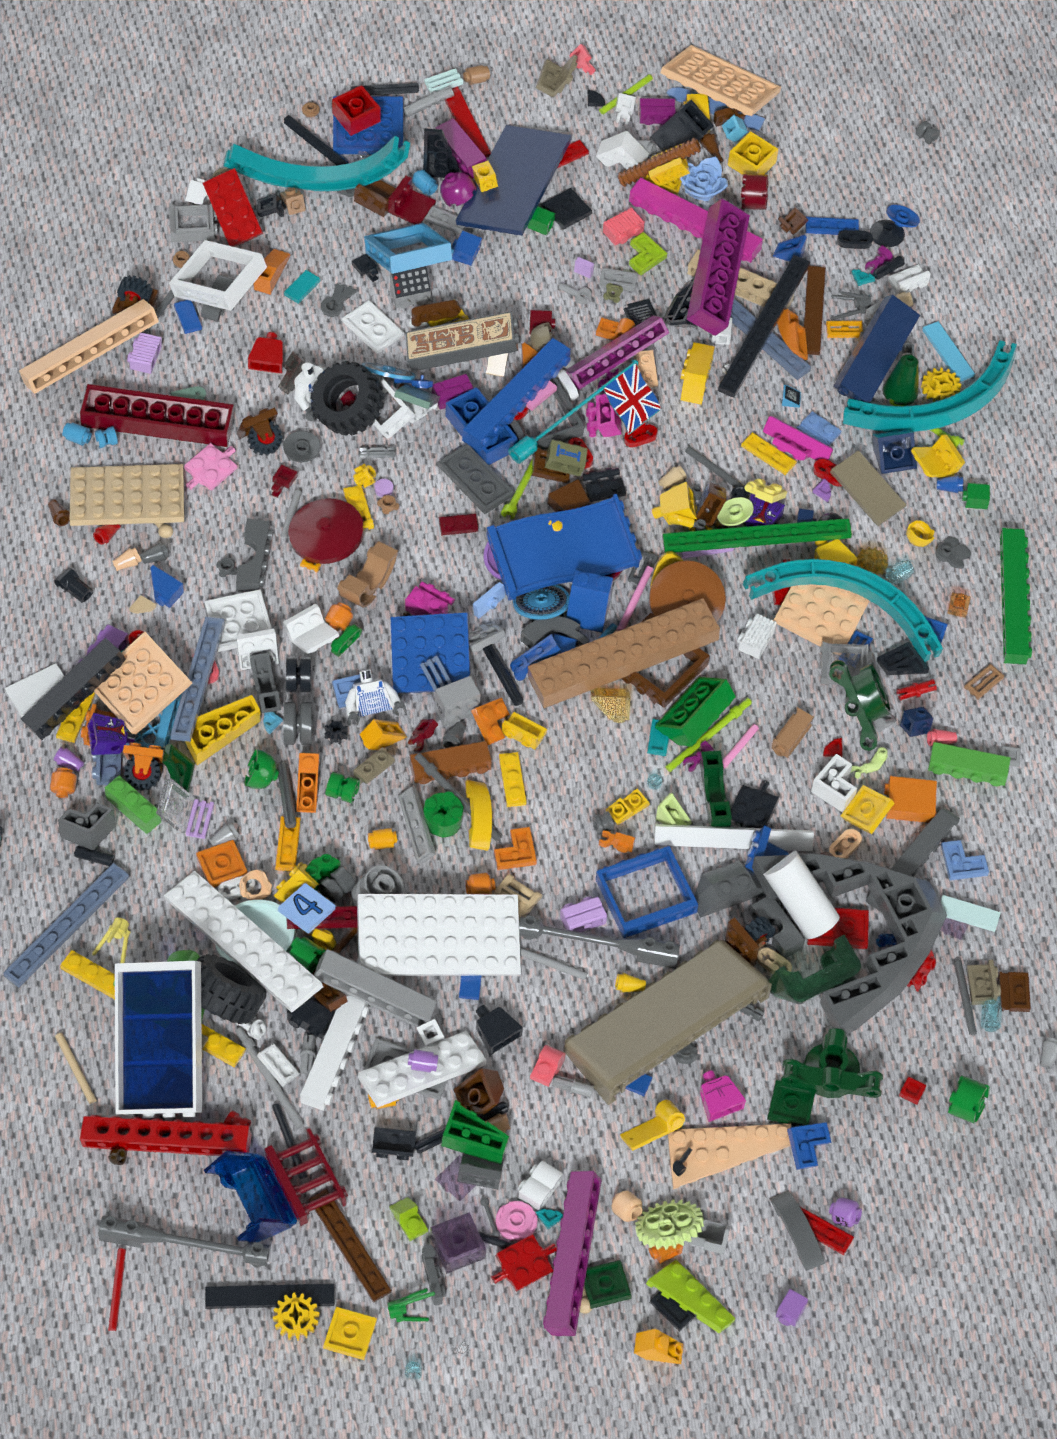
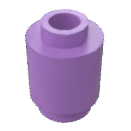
M414 1049V1053H409L407 1065H410L411 1070L436 1072L438 1055H435L434 1052Z

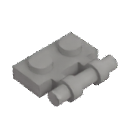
M491 622L478 626V629L469 632V651L472 653L479 652L484 647L499 642L500 639L506 637L504 630L496 624L493 625Z

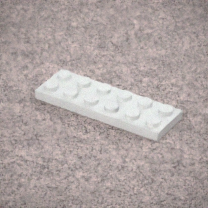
M464 1031L418 1049L434 1052L435 1055H438L436 1072L431 1071V1073L411 1070V1066L407 1065L409 1053L358 1072V1079L378 1108L485 1066L487 1060L468 1032Z

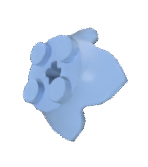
M716 156L702 160L698 166L688 163L690 174L680 178L685 192L694 199L709 201L728 187V180L721 177L722 167Z

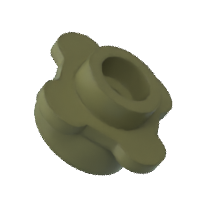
M608 283L603 298L618 303L623 288Z

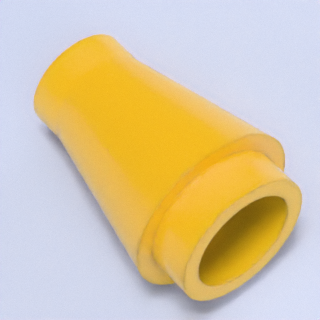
M626 973L617 974L615 990H620V993L642 992L645 990L646 980Z

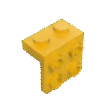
M941 435L932 447H913L911 450L915 460L920 464L924 474L928 477L954 476L965 464L964 459L948 435Z

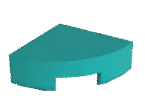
M859 269L851 271L858 286L875 282L874 276L870 273L867 274Z
M540 1209L535 1212L547 1229L559 1223L561 1218H563V1214L557 1210Z

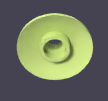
M742 497L730 499L725 502L717 518L721 524L726 526L739 525L750 518L754 510L753 504L750 500Z

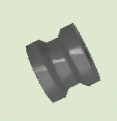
M608 811L604 812L601 816L594 815L592 817L593 825L598 835L602 834L604 830H614V823Z

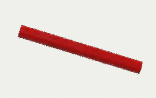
M123 1248L117 1250L108 1331H117L126 1249Z

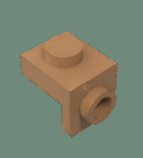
M288 188L280 193L281 199L284 200L289 215L306 210L303 194L297 188Z

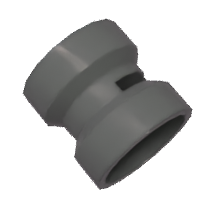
M924 121L917 128L916 135L924 138L925 142L930 145L938 139L940 131L935 127H931L928 121Z

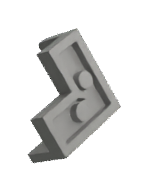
M704 1219V1227H701L702 1232L697 1233L698 1237H691L692 1242L684 1241L687 1244L704 1247L703 1250L724 1254L731 1226Z

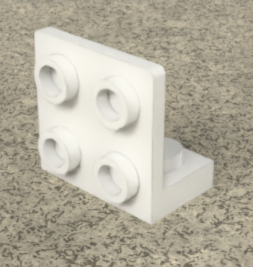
M316 604L283 622L289 640L307 654L315 652L321 646L331 643L335 638L339 637V633L324 622L320 608Z

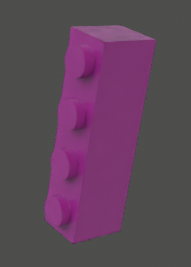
M454 118L435 127V129L443 130L461 172L473 179L472 166L487 161L486 157Z

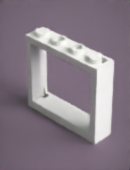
M204 240L169 282V285L175 297L231 311L267 266L262 254ZM211 256L247 265L226 291L190 283Z

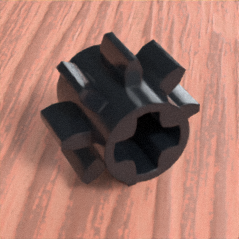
M331 720L329 726L325 725L324 738L330 739V744L338 742L340 745L342 739L347 740L348 726H343L341 720Z

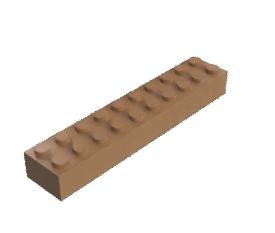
M702 598L528 666V679L543 708H547L626 677L633 672H639L718 641L720 628L705 600Z

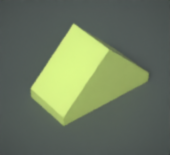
M669 793L658 805L656 820L662 824L691 825V820L672 793Z

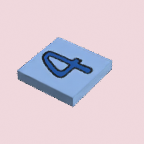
M304 883L278 907V912L309 934L335 910L336 905Z

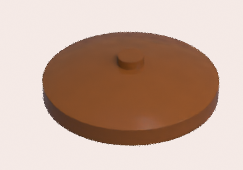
M679 561L668 565L656 576L650 588L649 605L652 614L659 616L703 598L714 619L718 622L725 608L726 596L720 578L708 566L695 561Z

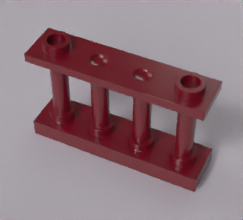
M310 1128L306 1129L307 1140L281 1152L275 1151L272 1145L264 1148L265 1156L300 1226L308 1223L307 1215L310 1214V1211L336 1199H339L342 1207L346 1206V1197H348L345 1187L339 1185L319 1146L321 1145L317 1133L313 1134ZM310 1147L313 1148L316 1157L290 1169L283 1168L281 1164L283 1159ZM321 1164L325 1172L324 1175L300 1186H292L290 1180L293 1176ZM330 1181L334 1192L310 1203L301 1204L299 1200L300 1194Z

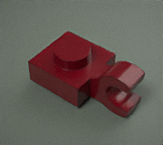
M281 464L272 477L274 484L271 487V490H273L271 495L278 498L284 487L289 489L298 477V471Z
M422 719L413 731V737L409 739L408 744L414 745L416 743L414 751H422L424 739L430 738L439 724L435 719Z

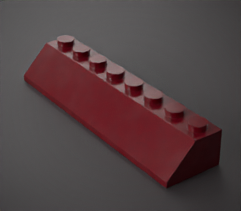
M87 384L80 411L81 426L106 430L108 427L113 426L115 432L208 445L211 443L215 446L228 447L234 404Z

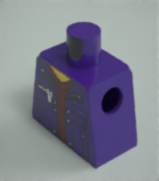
M751 494L750 501L753 504L754 510L750 518L745 521V527L778 524L783 516L785 505L778 502L769 503Z
M93 713L87 724L91 755L120 754L126 743L135 742V734L125 731L124 721L121 719Z

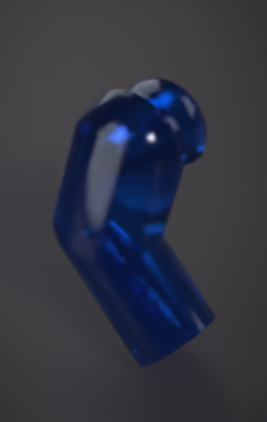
M890 933L878 935L875 941L876 945L881 948L886 944L892 946L898 944L893 934Z

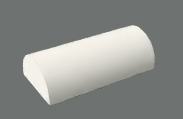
M794 850L763 874L806 939H813L826 933L838 922L839 914L797 851Z

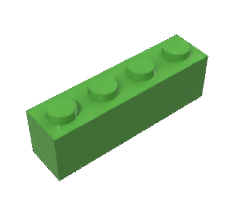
M934 742L928 770L937 775L949 774L956 779L963 777L971 779L976 783L983 781L996 787L1005 786L1011 757Z

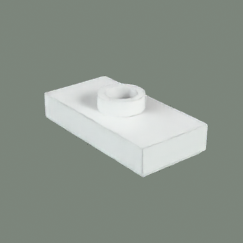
M274 1043L257 1055L259 1060L282 1087L293 1081L300 1074Z

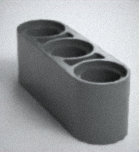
M218 275L212 288L226 291L235 279ZM203 304L201 317L219 322L218 319L220 315H223L225 309Z

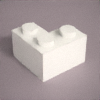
M628 131L601 141L596 157L605 166L609 167L620 162L628 170L629 167L633 168L634 165L638 166V163L642 164L643 161H646L649 153Z
M836 754L814 779L811 790L812 793L842 813L857 791L855 786L846 781L850 776L852 764Z

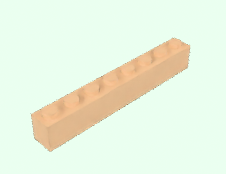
M142 299L19 370L24 384L35 394L159 322L154 308Z

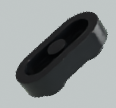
M843 230L839 232L837 237V243L842 248L868 249L873 242V236L868 231Z

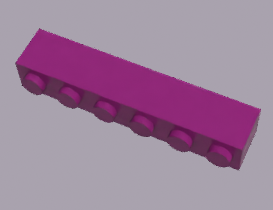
M653 315L565 371L575 387L580 390L669 334V331L662 317Z

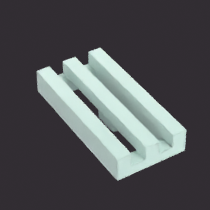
M455 68L424 79V83L431 93L444 89L447 86L454 88L463 85V79L460 78L459 73L457 74Z

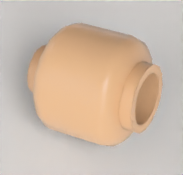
M622 1191L617 1193L612 1199V1211L621 1220L630 1222L637 1220L641 1216L643 1211L642 1201L632 1192Z

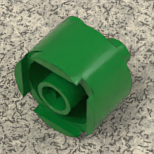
M452 792L437 793L425 800L423 815L429 833L446 838L455 835L461 828L463 805Z
M296 937L291 944L292 949L289 954L312 973L326 950L307 937L301 939Z
M961 1075L957 1084V1092L953 1091L950 1096L949 1103L951 1105L948 1113L975 1124L985 1108V1097L988 1098L990 1086Z

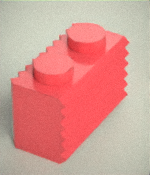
M630 208L603 223V233L615 246L620 243L624 244L629 238L643 233L645 221L633 208Z

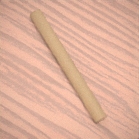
M58 1033L55 1038L88 1103L96 1102L97 1100L63 1033Z

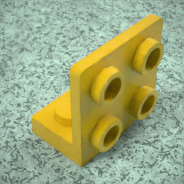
M681 158L674 159L649 171L650 178L659 187L690 174L687 158L685 160Z

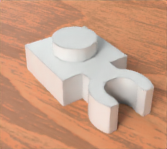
M622 93L618 94L615 111L619 112L616 117L617 123L620 118L626 120L625 124L629 123L630 115L634 111L636 97Z

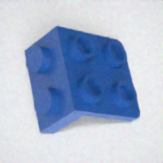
M764 825L760 831L754 833L751 840L752 845L747 853L746 868L753 871L752 865L756 856L789 855L787 851L768 842L771 828Z

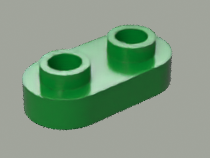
M355 624L349 625L339 638L334 639L331 644V652L340 657L360 637L362 629Z

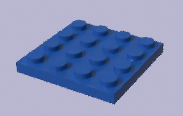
M371 96L381 108L380 122L352 136L333 115V151H336L338 154L373 155L383 148L394 136L399 137L398 147H402L403 97Z
M468 613L390 617L393 689L397 694L435 692L420 664L433 659L436 655L452 683L470 676ZM433 663L443 684L448 685L437 663ZM430 666L426 667L437 689L441 686Z

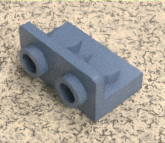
M122 753L93 755V762H96V767H92V778L96 779L97 785H108L116 777H121Z

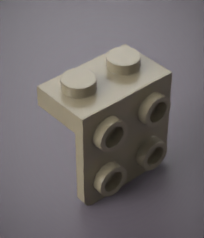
M573 55L563 67L547 59L543 64L536 88L552 97H555L557 93L560 94L565 85H569L573 79L572 72L577 67V56Z

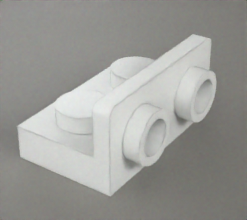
M918 264L888 276L887 280L897 294L904 291L907 293L917 287H925L929 283L931 273L929 271L924 272Z

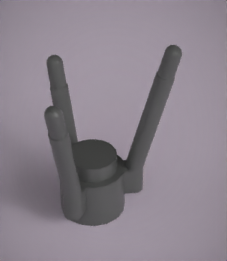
M844 291L841 292L842 295H831L832 298L854 301L855 308L859 310L840 314L830 319H840L859 313L865 314L866 309L871 307V296Z

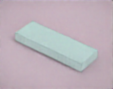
M945 895L942 896L941 904L947 913L946 918L995 932L1001 912Z

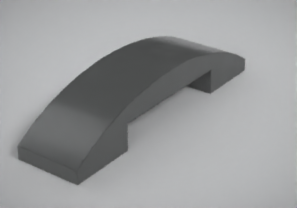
M786 1191L769 1198L778 1217H781L805 1270L808 1271L825 1264L816 1237L792 1194Z

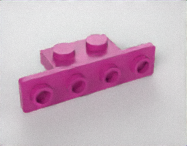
M769 416L763 429L764 433L774 438L772 444L777 446L778 450L782 452L787 451L792 454L793 458L804 461L809 457L816 461L818 459L829 460L834 450L832 447L774 416Z

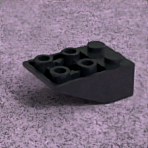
M690 100L652 134L650 138L663 152L683 142L687 143L688 140L692 141V138L699 141L714 125L698 106Z

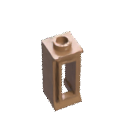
M797 707L796 714L791 716L776 738L773 739L771 749H773L775 754L789 758L812 727L810 723L814 716Z

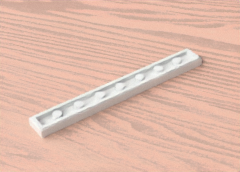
M655 824L654 844L750 849L754 833L762 828ZM771 829L768 842L787 851L813 852L814 831Z

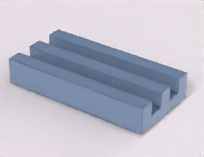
M437 655L433 659L420 664L434 691L437 687L426 669L428 666H430L440 686H445L433 665L435 662L447 683H452Z

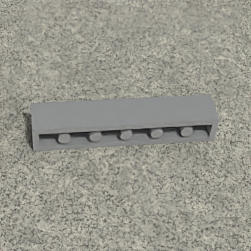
M328 949L321 956L314 976L320 982L415 1027H419L431 1020L437 1001L427 995H422L408 986H403L391 978L382 976L374 970L359 965L356 961L349 960L337 952Z

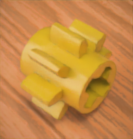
M364 463L354 469L356 473L353 475V479L357 485H363L366 488L376 482L373 479L376 477V471L372 466H366Z

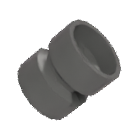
M338 867L330 874V878L326 877L318 883V889L324 897L326 896L330 902L335 904L343 897V893L347 894L353 889L355 881L346 869Z

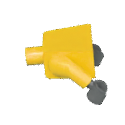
M684 482L680 485H674L668 491L660 495L661 506L652 508L654 518L664 517L669 525L695 527V531L705 530L706 522L703 519H699L697 522L694 521L697 519L695 500H700L702 496L700 487L695 485L691 489L688 483Z

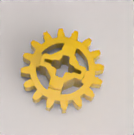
M941 367L940 371H937L933 368L932 372L927 371L926 376H923L921 388H923L922 393L927 394V399L933 398V402L949 398L960 393V378H955L956 373L950 374V369L943 371Z
M295 1293L292 1294L290 1299L285 1295V1302L279 1300L277 1302L280 1308L273 1309V1312L277 1314L273 1316V1321L278 1322L275 1325V1329H281V1336L287 1333L288 1340H291L292 1336H296L297 1341H299L300 1335L308 1338L307 1332L314 1333L313 1325L319 1324V1321L314 1319L319 1317V1312L314 1311L317 1309V1304L311 1305L312 1298L309 1297L305 1300L303 1293L299 1298L296 1297ZM299 1304L304 1305L307 1309H302ZM291 1305L288 1311L283 1312L287 1306ZM294 1309L297 1310L299 1316L297 1320V1325L293 1318L295 1313ZM309 1321V1323L301 1329V1326L304 1324V1322ZM284 1324H290L293 1330L287 1328Z

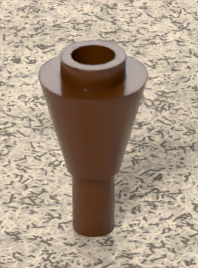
M710 133L704 135L700 144L722 163L724 160L719 153L716 135Z

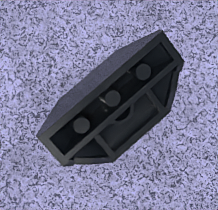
M695 277L675 295L664 315L663 320L670 326L681 328L698 327L687 320Z

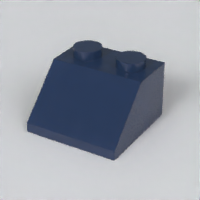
M905 429L872 434L873 450L881 474L917 469L916 460L911 452L912 448L915 447L914 432Z

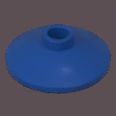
M890 205L886 210L888 217L899 227L912 228L920 223L919 216L905 206Z

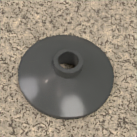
M297 431L290 434L283 444L285 455L295 462L313 460L318 456L321 447L319 439L307 431Z

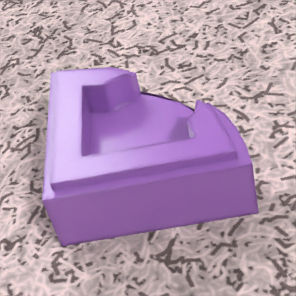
M823 479L813 489V493L826 502L831 497V488L829 482Z

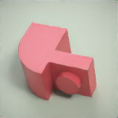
M545 1045L539 1054V1059L530 1075V1079L549 1087L554 1076L558 1074L564 1063L566 1054Z

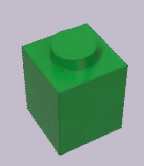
M537 206L528 224V229L547 236L554 225L555 213Z
M968 483L966 490L962 492V501H965V508L988 509L990 485Z

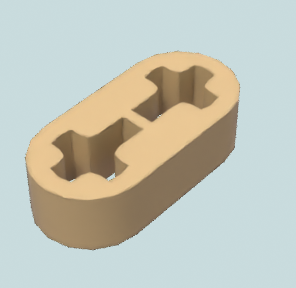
M770 948L759 950L757 962L760 966L779 978L790 976L792 965L786 958ZM770 955L769 959L763 960V956ZM786 966V971H779L780 967Z

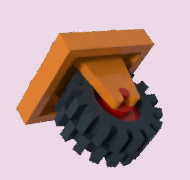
M138 743L124 745L123 754L128 759L127 765L124 767V775L127 782L134 789H140L141 791H144V789L149 790L152 786L155 787L157 781H160L161 768L158 763L163 764L164 750H161L160 746L149 745V748L141 747V744Z

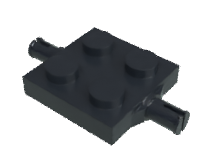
M762 780L759 789L742 785L730 810L731 820L739 823L741 828H763L764 825L768 826L779 802L778 796L766 792L769 786L768 781L765 783V780Z

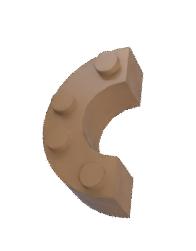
M380 541L374 547L371 546L367 552L368 558L362 571H359L356 577L349 574L345 580H341L338 584L337 590H339L340 596L362 608L370 605L376 598L373 595L378 588L382 589L386 584L395 565L398 550Z

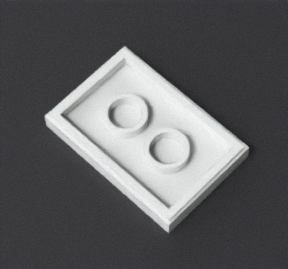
M370 300L341 318V321L376 354L405 335Z
M55 663L4 688V691L22 718L65 676Z

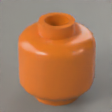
M340 602L333 604L325 617V621L337 632L339 630L344 631L353 619L352 609Z
M58 768L57 771L52 773L50 790L56 794V797L68 798V795L75 793L77 776L72 773L73 770Z
M488 873L471 874L468 880H465L467 894L492 895V891L496 889L494 878L490 879Z

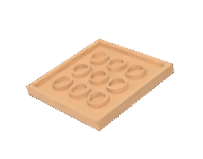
M826 585L791 586L773 621L820 647L822 642L848 644L869 600L853 592Z
M146 632L122 652L126 658L122 666L116 669L94 691L117 718L124 721L126 728L135 735L192 684L189 678Z

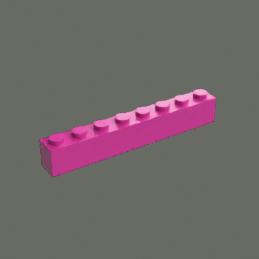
M640 178L630 190L629 202L633 206L641 207L649 214H655L661 217L663 221L675 224L680 230H687L693 236L703 239L708 215L707 210L643 178ZM747 231L741 260L751 263L762 249L763 239Z

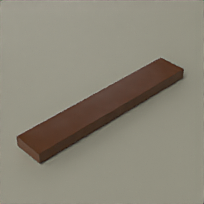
M809 266L807 270L804 328L806 331L807 353L810 355H820L826 267Z
M326 1189L309 1199V1202L329 1194L328 1190ZM335 1201L315 1209L318 1217L372 1302L374 1303L392 1293V1290Z

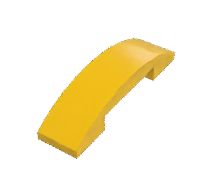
M466 780V798L470 799L472 826L468 831L469 847L488 851L492 832L490 794L485 783Z

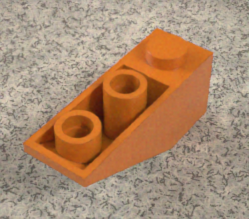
M273 249L264 258L267 268L253 283L254 290L271 295L291 254Z
M299 753L296 812L316 813L319 754Z

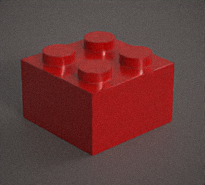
M362 85L332 99V114L350 136L380 122L381 108Z

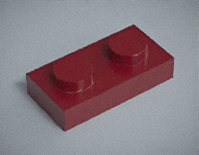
M476 513L439 517L441 536L478 532Z

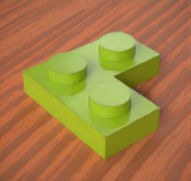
M644 232L630 241V246L639 254L629 260V266L640 276L667 258L668 253Z

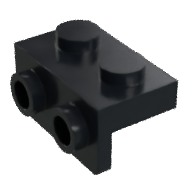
M374 1127L371 1153H376L378 1158H388L389 1154L397 1155L396 1159L409 1160V1157H414L416 1131Z

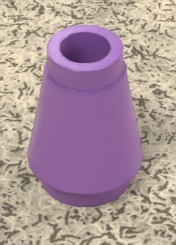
M60 747L54 757L57 765L77 772L84 765V762L68 748Z

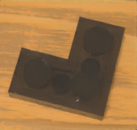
M294 351L291 352L283 365L287 372L278 385L280 390L287 395L295 389L294 380L302 372V365L307 363Z

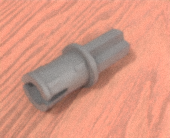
M308 1035L303 1036V1047L300 1052L301 1074L309 1075L313 1066V1059L316 1057L314 1052L316 1037L313 1035H309V1040H307Z
M558 1075L554 1076L552 1082L553 1087L569 1091L570 1094L576 1093L591 1098L594 1085L576 1081V1078L572 1080Z

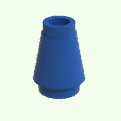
M956 475L937 479V490L953 493L963 492V477Z

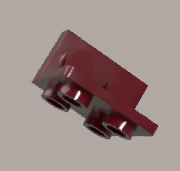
M405 175L388 199V213L414 225L420 224L424 221L432 206L436 204V200L414 191L412 178Z

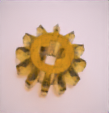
M868 546L866 550L862 549L860 554H858L857 567L876 575H883L888 567V557L884 554L883 549L878 551L876 546L874 549Z

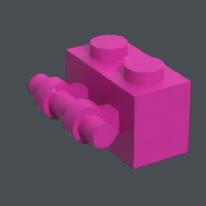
M606 394L596 396V406L593 402L587 404L586 416L588 417L587 431H589V437H596L598 429L603 437L622 434L621 419L610 405Z
M422 581L419 587L415 586L405 599V611H409L414 616L448 614V604L453 605L455 599L450 597L449 593L439 591L431 583L427 584Z

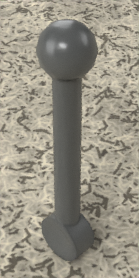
M483 1197L480 1200V1204L485 1207L493 1230L492 1236L499 1237L500 1231L496 1229L488 1206L489 1199Z

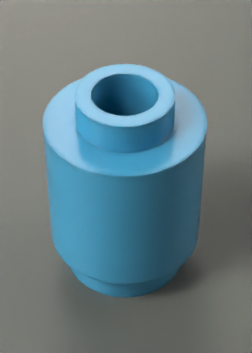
M425 170L414 173L412 183L420 191L427 195H432L436 192L438 184Z
M74 422L66 423L62 432V436L66 440L84 446L85 443L88 444L92 436L89 428Z

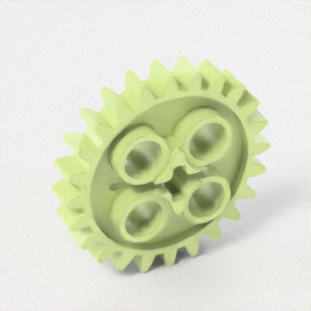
M672 1200L671 1203L664 1201L663 1205L656 1203L655 1208L648 1207L649 1212H642L643 1216L638 1217V1222H635L639 1241H642L643 1245L648 1244L649 1248L656 1245L657 1250L664 1246L665 1250L669 1246L676 1248V1244L684 1246V1241L692 1242L691 1237L697 1238V1233L702 1232L701 1227H704V1218L700 1207L697 1208L696 1204L691 1205L690 1201L683 1204V1200H680L678 1203H675V1200Z

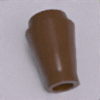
M51 500L48 503L53 522L58 526L67 525L70 522V512L57 500Z

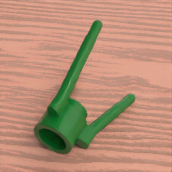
M425 1288L400 1299L387 1302L390 1319L396 1318L397 1323L402 1321L428 1322L429 1318L403 1316V1314L407 1313L405 1305L434 1296L435 1292L426 1293L428 1289Z

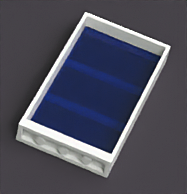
M175 961L115 964L116 1114L123 1115L125 1119H131L135 1117V1114H143V1118H155V1114H163V1118L175 1117V1113H183V1117H195V1113H202L201 962Z

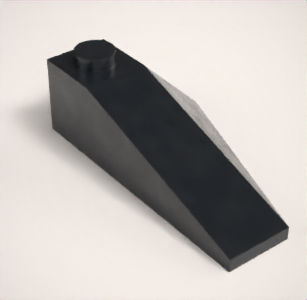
M424 128L423 170L431 177L445 178L449 173L459 172V165L443 130Z

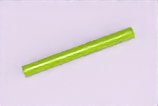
M648 74L622 94L631 96L652 81V76ZM617 97L600 108L599 112L604 115L614 108Z

